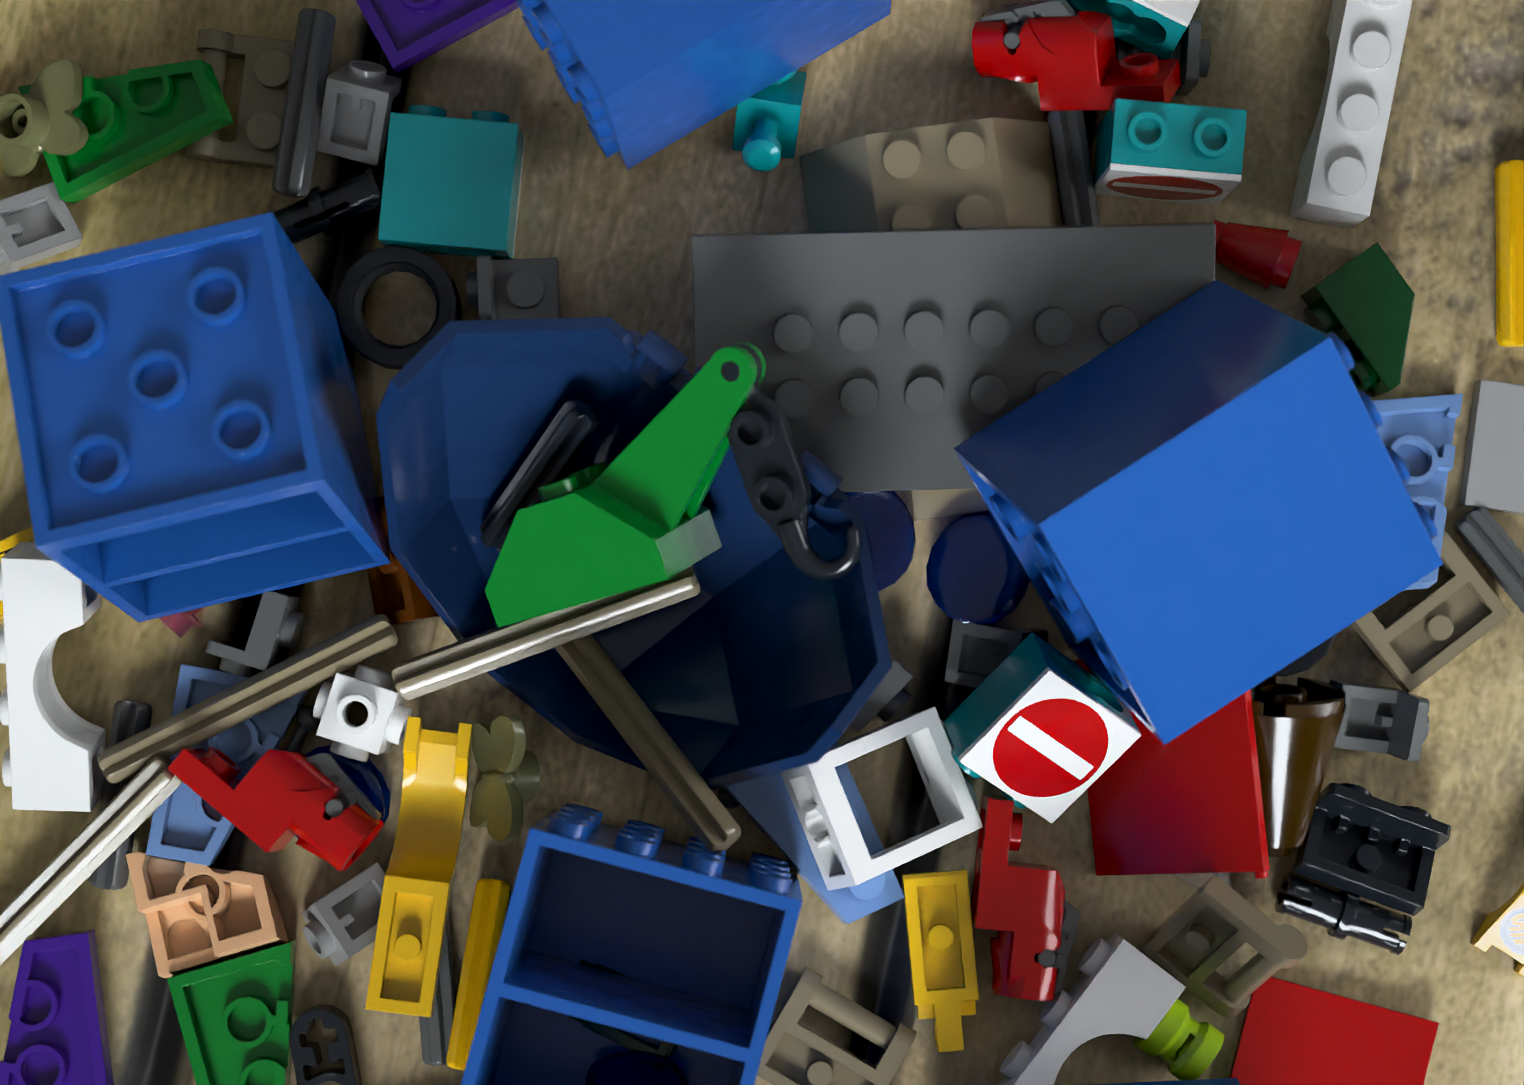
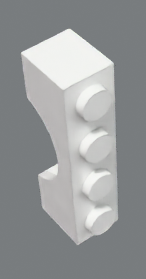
M1333 0L1326 32L1330 43L1327 78L1318 116L1311 137L1301 157L1290 217L1352 229L1370 216L1412 0Z
M20 542L6 553L0 562V601H3L4 625L0 626V663L6 664L7 687L3 688L0 696V721L2 725L9 726L10 748L4 754L2 763L3 783L6 787H12L13 809L91 812L101 799L104 774L100 769L97 756L100 752L106 750V730L78 716L62 699L53 678L52 656L59 636L66 631L83 625L101 607V595L37 549L35 542Z
M1114 932L1107 942L1102 938L1097 939L1080 960L1078 969L1083 974L1071 990L1067 993L1061 989L1059 994H1055V1000L1048 1001L1042 1010L1039 1020L1044 1025L1029 1045L1023 1040L1020 1041L1008 1054L1000 1068V1072L1005 1077L999 1085H1054L1057 1074L1067 1057L1083 1043L1102 1035L1128 1034L1147 1039L1186 987Z

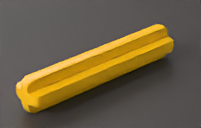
M1507 160L1500 162L1495 169L1496 341L1499 346L1517 348L1524 347V160Z
M480 878L476 882L446 1058L447 1066L452 1069L465 1070L508 910L511 887L508 882L503 880Z

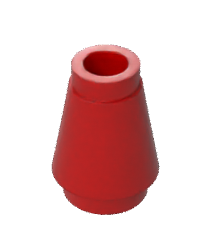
M1214 221V224H1216L1215 262L1266 290H1269L1270 285L1286 289L1303 241L1288 237L1290 230Z

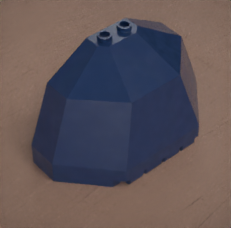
M610 317L449 321L390 380L376 415L390 550L458 641L498 627L487 599L485 588L500 552L494 547L487 548L481 542L482 533L480 525L564 403L571 398H577L583 403L593 405L597 410L598 426L561 478L568 477L567 474L574 470L601 461H605L606 467H608L702 369L699 366L693 374L687 371L684 367L689 358L652 329L645 336H642L637 331H627ZM730 445L701 504L710 510L722 547L693 564L700 581V593L697 596L591 634L711 790L818 762L843 735L892 668L864 515L851 506L848 495L837 488L843 481V478L807 450L800 458L811 489L808 535L811 544L818 555L826 559L837 558L845 551L847 528L851 525L857 526L860 529L862 550L860 559L851 572L839 579L822 581L806 576L792 564L784 550L782 541L752 508ZM555 648L486 672L574 742L648 771Z

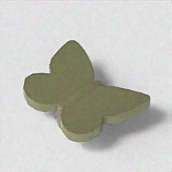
M62 59L49 65L37 76L30 88L29 95L16 93L0 95V171L5 176L11 178L26 176L35 167L40 153L44 152V150L51 154L66 156L75 154L85 146L89 138L87 126L72 114L79 107L83 92L82 70L77 62Z
M502 715L492 720L491 723H474L473 751L475 762L479 770H481V779L476 784L472 794L469 820L472 827H487L488 833L498 842H514L520 836L523 827V802L532 801L538 792L540 767L534 753L525 751L526 732L522 720L518 716Z

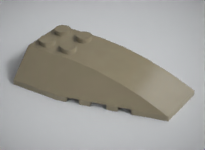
M1000 117L958 121L864 134L800 156L810 232L1064 226L1049 122ZM977 489L902 491L914 521L989 511Z

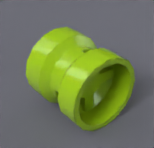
M1177 999L1147 1039L1135 1036L1133 1044L1149 1057L1160 1056L1168 1063V1071L1178 1080H1196L1215 1059L1222 1047L1225 1035L1207 1021L1197 1022L1190 1016L1189 1007Z

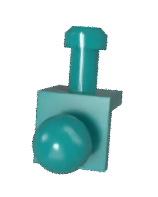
M795 70L737 105L732 150L743 151V161L750 169L757 172H768L777 167L781 157L794 159L807 72Z

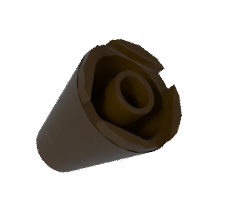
M1270 676L1251 689L1268 857H1284L1290 855L1291 848L1304 844L1346 711V692L1344 689L1331 683L1297 677V686L1276 683V676Z

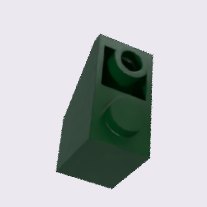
M1377 242L1301 295L1308 305L1304 309V314L1311 327L1324 334L1332 332L1344 343L1354 362V368L1348 371L1354 385L1361 391L1368 389L1373 397L1389 392L1401 384L1415 297L1412 289Z

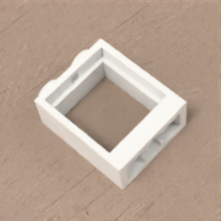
M935 707L906 715L833 746L816 763L781 771L828 891L861 884L983 828L977 812L978 800L976 793L970 783L964 779L959 765L951 755V750L954 747L945 723L940 720ZM905 737L940 825L870 856L835 767Z

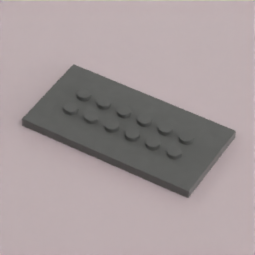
M1203 222L692 234L695 370L699 366L703 368L715 352L734 343L748 342L756 346L763 354L766 363V372L759 386L760 392L763 396L774 400L785 412L800 457L807 450L841 476L843 481L837 488L842 492L976 489L953 448L1215 280L1216 224Z

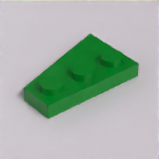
M200 59L130 69L127 74L95 78L93 76L82 77V100L79 107L72 114L87 126L89 138L85 146L71 155H56L45 150L43 155L60 200L75 204L233 123V119L212 65ZM32 84L18 86L20 94L29 95Z
M296 939L178 973L167 978L196 1085H289L290 1031L293 1013Z

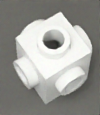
M358 664L355 674L339 672L336 673L333 683L324 681L315 701L313 718L321 720L316 735L333 740L330 747L331 752L354 760L367 762L369 753L377 755L390 752L392 743L401 744L406 733L408 716H411L412 708L405 707L406 700L392 686V674ZM354 701L363 703L368 710V718L361 726H354L347 719Z

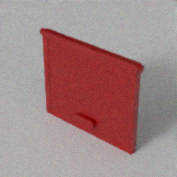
M1074 660L1076 664L1096 677L1080 660ZM1251 689L1165 745L1130 711L1141 736L1087 789L1096 876L1254 872L1256 879L1268 878L1270 867Z
M1272 976L1250 994L1251 999L1246 1008L1229 1078H1237L1240 1085H1424L1439 1026L1437 1021Z

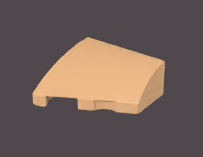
M137 851L126 854L137 910L146 916L158 976L168 978L178 973L288 941L277 901L266 876L164 859Z

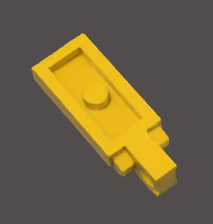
M957 869L902 874L913 1003L917 1006L918 1019L933 1018L935 1046L938 1052L964 1050L961 1016L976 1015L975 1000H979L967 870Z

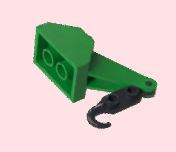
M737 342L715 352L692 380L608 467H606L605 461L594 463L568 473V477L537 488L541 499L517 510L485 588V593L498 628L668 580L721 548L722 545L710 510L701 504L730 445L752 508L782 541L784 550L792 564L806 576L822 581L839 579L852 571L860 559L862 550L860 529L857 526L851 525L847 528V545L845 551L839 557L826 559L818 555L813 549L808 535L809 503L811 498L810 484L785 412L779 404L763 396L760 392L759 386L766 372V363L763 354L756 346L748 342Z

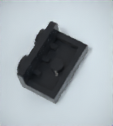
M1330 783L1319 794L1304 844L1298 848L1293 872L1415 916L1424 909L1435 851L1449 840L1451 826L1432 819V816L1421 808L1397 806L1373 797L1367 789L1359 785Z

